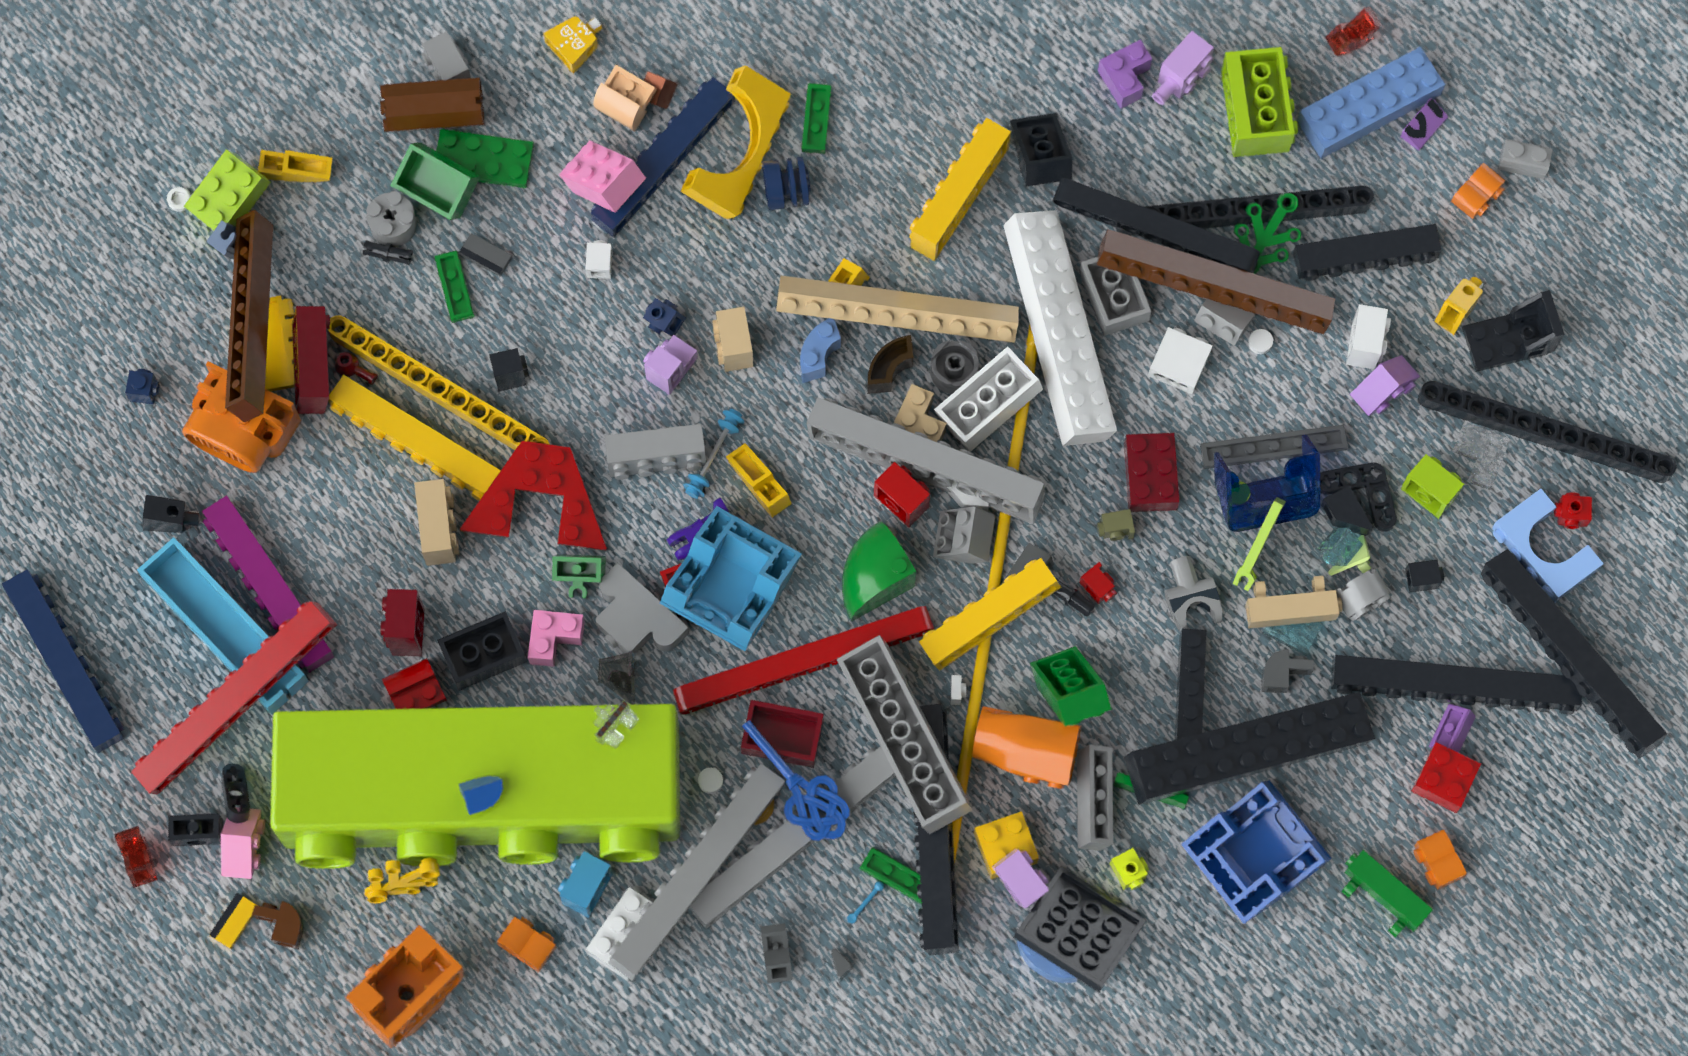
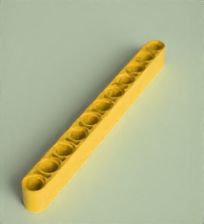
M335 315L330 318V329L328 331L333 341L511 449L516 450L521 443L514 441V438L518 435L526 436L524 441L550 444L543 436L341 315ZM338 326L345 327L340 333L334 332V329ZM358 338L365 339L360 345L354 344V341ZM378 350L385 351L381 357L373 356ZM398 362L405 363L401 369L393 368ZM418 374L425 375V378L421 381L413 380ZM438 386L445 387L442 393L433 392ZM456 399H465L463 405L457 406L453 404ZM479 410L486 412L481 418L474 417V413ZM497 423L506 424L502 430L494 429Z

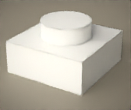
M952 675L951 705H961V698H966V683H961V675Z

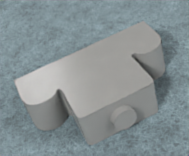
M618 562L602 577V582L599 585L601 595L604 600L611 603L596 617V625L606 635L604 640L611 647L615 648L618 646L627 656L632 657L653 637L657 649L667 652L674 649L689 634L688 626L667 607L661 605L660 601Z

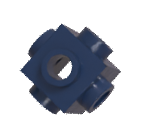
M655 298L646 308L643 319L650 323L648 328L659 335L664 331L668 335L673 336L676 335L686 317L677 312L676 308L678 306L665 299L664 302H661Z

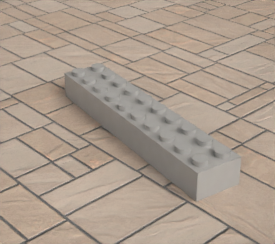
M818 397L806 422L809 438L887 469L894 462L899 466L904 465L911 472L913 479L950 493L951 491L947 487H951L954 481L958 482L956 488L964 494L973 496L978 489L981 491L979 497L989 503V508L1031 524L1035 523L1045 499L1044 483L1036 476H1024L1019 474V471L1009 466L1003 468L996 465V462L989 458L980 459L974 457L968 450L953 449L944 441L938 440L935 442L928 439L923 433L908 432L899 424H887L878 416H866L861 414L858 409L851 406L845 408L830 398L821 399Z

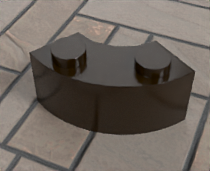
M911 335L896 338L877 352L868 371L867 394L891 392L895 377L904 369L913 367L914 357Z

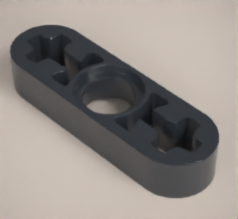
M227 764L223 767L221 776L226 816L234 823H243L248 820L250 814V800L245 770L238 764ZM232 775H234L236 781H232ZM239 791L242 794L239 796H235L230 794L229 792ZM239 805V811H237L235 806Z

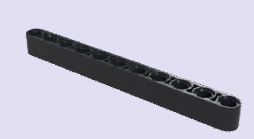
M1363 185L1288 192L1297 197L1298 206L1293 212H1287L1282 221L1362 214L1370 209L1374 193L1370 187ZM1283 193L1143 207L1167 216L1175 215L1180 221L1207 229L1236 226L1239 223L1245 225L1252 224L1251 217L1248 214H1242L1239 209H1246L1250 203H1256L1261 208L1269 206L1273 209V211L1267 212L1262 208V223H1269L1278 208V197ZM1357 197H1363L1367 202L1361 203L1357 200ZM1289 198L1283 200L1284 206L1290 204ZM1339 199L1343 202V205H1337L1333 200ZM1315 201L1319 203L1320 207H1313L1309 202ZM1253 206L1250 210L1251 214H1256L1258 208ZM1215 211H1224L1226 216H1218ZM1192 213H1199L1202 215V218L1196 219L1192 216ZM1115 228L1117 232L1129 236H1135L1134 234Z
M1427 381L1424 383L1418 394V401L1425 408L1658 483H1665L1670 480L1677 469L1675 460L1670 456L1437 381ZM1425 392H1433L1436 398L1427 397ZM1452 398L1457 400L1459 405H1451L1448 399ZM1471 406L1480 407L1482 413H1475ZM1494 414H1502L1505 417V420H1498ZM1518 421L1526 422L1529 428L1520 427ZM1547 428L1551 431L1552 435H1544L1541 429ZM1564 436H1571L1575 443L1567 442ZM1588 444H1595L1598 447V451L1591 450ZM1611 451L1619 452L1622 458H1615ZM1635 458L1642 459L1645 466L1638 465L1635 462ZM1658 466L1666 467L1668 473H1662Z

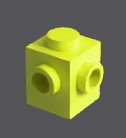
M1134 848L1112 858L1109 863L1124 890L1129 887L1131 890H1134L1144 884L1143 880L1146 879L1148 875L1146 871L1149 868L1144 858L1138 857Z

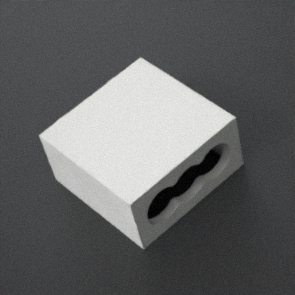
M1168 327L1152 362L1148 376L1193 394L1213 345H1210L1207 340L1201 337L1193 338L1187 335L1182 329Z

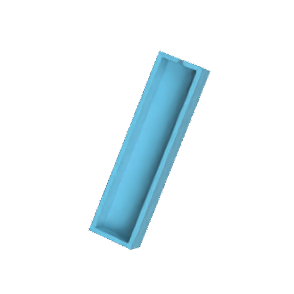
M174 537L137 569L143 580L231 672L243 666V660L248 655L256 653L262 648L261 643L269 637ZM295 665L258 701L272 715L288 701L286 695L294 696L309 681L305 674Z

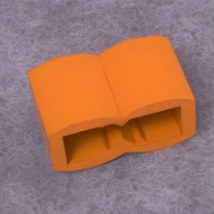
M1483 163L1455 193L1451 202L1471 219H1474L1477 214L1481 217L1490 207L1487 203L1492 198L1497 200L1504 192L1503 185L1506 180Z
M1444 829L1417 841L1414 845L1415 850H1413L1416 860L1419 864H1424L1427 870L1425 872L1426 879L1437 890L1466 876V870Z
M514 917L497 940V945L535 971L540 972L556 949V944L553 943L555 939L545 931L538 933L532 929L534 925L526 918L521 917L519 920Z

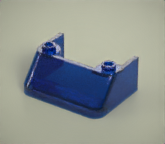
M1307 434L1302 435V456L1288 460L1284 466V476L1239 485V478L1236 473L1230 471L1219 452L1214 453L1215 488L1225 523L1231 531L1241 532L1260 528L1277 497L1286 502L1275 524L1310 518L1318 513L1320 509V453Z

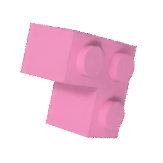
M534 610L528 651L529 663L531 665L554 667L557 643L582 646L585 623L583 615Z
M250 809L249 818L243 823H234L228 818L226 819L221 832L222 876L252 879L255 869H259L260 854H256V848H259L260 834L263 835L265 830V820L261 819V809Z

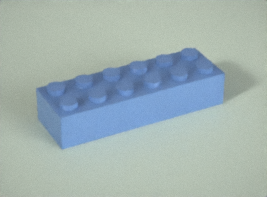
M1419 47L1303 108L1299 112L1297 123L1322 159L1426 104L1430 98L1435 99L1441 96L1445 83L1422 48Z

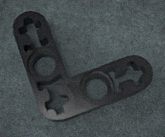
M1372 462L1327 470L1317 476L1315 487L1319 493L1324 495L1334 494L1348 486L1352 490L1365 488L1374 526L1382 532L1390 531L1394 527L1396 513L1386 472L1381 464ZM1371 469H1374L1376 473H1380L1377 479H1373V476H1366L1364 482H1361L1362 475L1369 474ZM1347 473H1352L1356 476L1357 482L1355 484H1347L1343 476ZM1336 475H1339L1340 487H1338V482L1331 483L1329 488H1326L1324 484L1321 485L1324 478H1327L1328 481H1334L1337 478ZM1374 492H1382L1385 494L1386 500L1383 503L1375 502L1373 499ZM1386 506L1389 508L1384 510L1385 517L1391 519L1388 525H1385L1384 522H1379L1382 517L1381 509Z

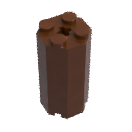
M480 78L380 85L381 98L385 99L380 101L381 115L386 117L383 118L384 133L484 126L483 91Z

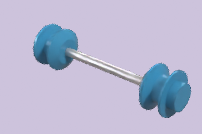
M723 410L724 420L719 419L717 421L723 432L700 475L696 473L688 475L691 480L690 483L683 484L687 495L698 499L699 496H705L702 490L704 487L709 488L710 484L704 476L727 433H739L737 425L744 424V420L741 418L742 414L737 410Z

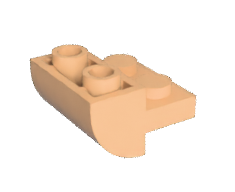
M615 65L606 82L600 84L594 98V107L635 132L647 113L645 108L657 89Z

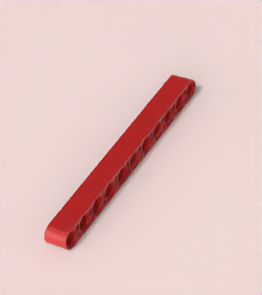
M920 606L681 685L673 690V694L680 714L686 715L690 713V710L695 712L713 706L714 702L719 704L737 698L736 695L740 697L758 691L760 687L764 689L782 683L784 679L788 681L806 675V672L812 673L830 667L829 664H832V666L839 664L838 658L879 635L891 647L900 644L899 641L903 643L923 636L922 633H927L935 628L927 607Z

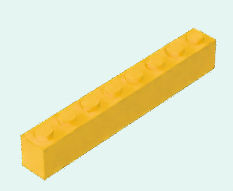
M345 375L341 377L329 394L328 401L333 412L340 416L343 414L351 418L350 421L359 428L367 427L375 438L381 441L385 438L390 441V446L398 452H408L411 454L410 458L420 465L426 463L437 476L443 477L445 475L452 479L451 483L461 490L465 487L472 492L471 495L478 501H480L501 471Z

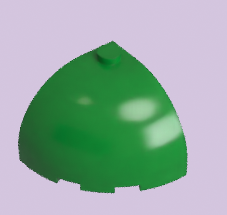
M881 521L871 526L860 536L850 550L844 565L842 597L851 622L915 587L916 570L896 537Z

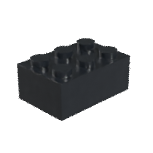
M506 611L437 640L458 691L527 662Z

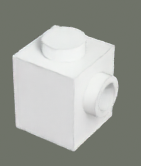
M602 240L587 243L585 268L587 278L611 279V243Z

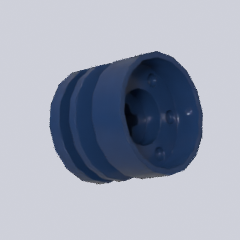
M803 156L796 157L797 168H793L791 158H787L786 169L781 170L778 160L762 162L769 211L784 209L785 198L790 197L793 207H797V196H801L803 206L809 205L811 192L810 178Z

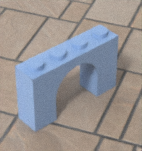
M1539 489L1496 521L1492 529L1494 530L1493 535L1499 543L1504 542L1509 551L1553 602L1556 603L1596 573L1604 563L1589 545L1570 559L1561 563H1548L1534 554L1529 543L1530 531L1556 509V506L1544 491Z

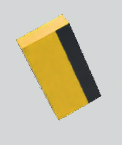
M236 893L209 936L232 949L252 919V912L256 904Z

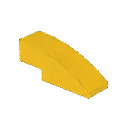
M261 150L258 172L268 180L325 182L330 180L333 157L285 150V153Z
M746 443L726 456L735 472L772 518L792 504L788 493L774 479L772 472Z

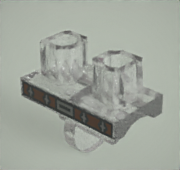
M625 700L620 703L612 714L611 712L615 707L610 703L604 710L598 706L594 710L598 718L593 723L597 727L602 725L595 734L597 737L596 741L601 745L606 743L617 748L624 739V736L615 730L618 725L622 723L631 730L639 721L637 715L631 710L630 704Z

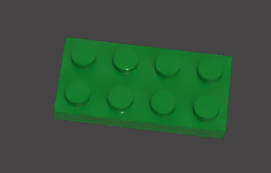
M440 129L436 151L481 176L478 182L526 188L534 142Z

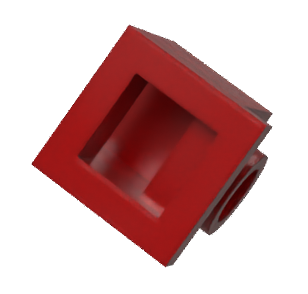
M1100 562L1083 574L1079 582L1098 605L1103 600L1106 603L1109 602L1117 594L1114 590L1113 578L1107 572L1103 573L1101 571L1102 564Z

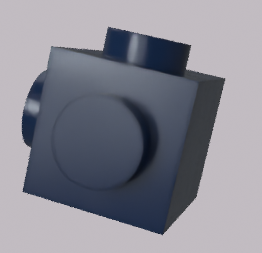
M147 369L129 370L125 391L129 401L154 405L155 396H158L160 390V383L155 375Z

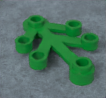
M1283 193L1278 197V208L1265 229L1261 218V206L1256 203H1250L1247 206L1246 212L1251 217L1256 238V244L1253 248L1257 249L1260 255L1265 247L1300 240L1301 231L1295 227H1290L1286 232L1273 235L1285 214L1293 212L1297 208L1298 199L1295 195ZM1285 198L1290 199V204L1288 206L1283 205V200ZM1253 206H1256L1258 211L1252 215L1250 210ZM1242 223L1237 224L1234 227V234L1239 238V243L1250 246L1248 240L1249 227ZM1240 227L1245 228V233L1243 235L1238 234V229ZM1293 230H1295L1297 232L1296 238L1291 239L1290 233ZM1276 248L1273 253L1260 256L1253 274H1256L1262 265L1277 261L1280 263L1287 261L1289 257L1288 251L1284 248ZM1280 251H1283L1285 254L1282 259L1277 257Z

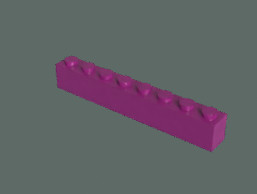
M227 495L204 509L202 512L206 519L202 522L210 533L215 531L219 537L215 540L222 552L226 550L229 552L231 558L228 561L235 571H242L245 576L241 578L248 591L254 589L258 595L254 598L261 610L265 608L268 610L271 616L267 619L275 630L278 629L284 621L292 619L297 614V609L301 606ZM322 639L297 664L301 670L306 667L308 672L311 673L334 658V655L327 643Z

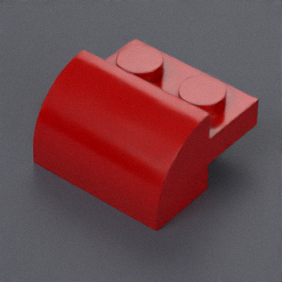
M427 658L382 678L395 709H426L447 701Z

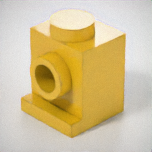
M843 258L828 282L862 286L864 281H868L870 277L861 267Z

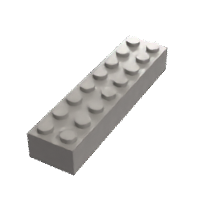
M879 635L838 658L837 661L922 827L931 834L973 811L967 796L884 639Z

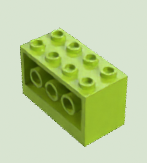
M1282 47L1225 52L1221 67V77L1233 157L1289 152L1291 145L1295 143L1298 126L1297 121L1292 119L1294 100L1293 98L1289 99L1288 91H1291L1290 77H1286L1285 69H1288L1287 55H1283Z

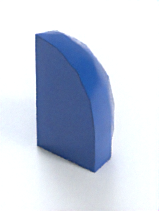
M487 776L459 784L469 815L484 811L496 803L503 789L501 778Z

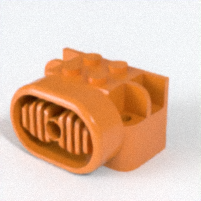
M208 361L206 367L209 373L204 382H199L197 385L198 392L192 402L193 412L184 425L182 433L188 441L210 455L241 470L257 473L267 457H278L284 452L301 422L299 414L293 402L265 389L264 414L243 422L225 408L227 370Z
M420 925L397 947L392 946L383 955L385 959L378 966L373 964L366 971V977L345 997L352 1004L355 1012L363 1019V1022L390 1048L395 1047L404 1038L415 1033L444 1004L447 995L464 977L463 967ZM407 991L414 995L412 999L407 1001L400 999L401 994Z

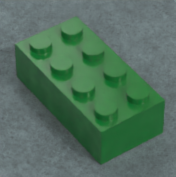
M1076 646L1030 662L1037 689L1064 726L1077 725L1084 719L1101 716L1106 711L1112 709L1104 682Z

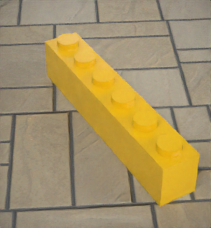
M1042 558L1032 560L1025 565L1024 570L1018 574L1008 576L998 588L994 587L985 592L982 599L967 604L963 612L957 616H950L943 622L941 627L925 633L919 643L940 671L1060 589L1061 586Z

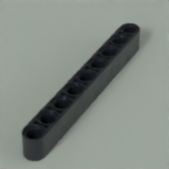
M1062 178L1052 200L1059 207L1163 246L1250 273H1254L1260 257V252L1253 247L1070 179Z

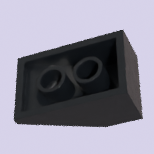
M1056 113L1010 120L1019 167L1026 187L1060 182L1062 178L1072 180V155Z

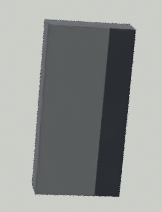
M472 233L459 251L460 256L501 277L513 258L508 252Z

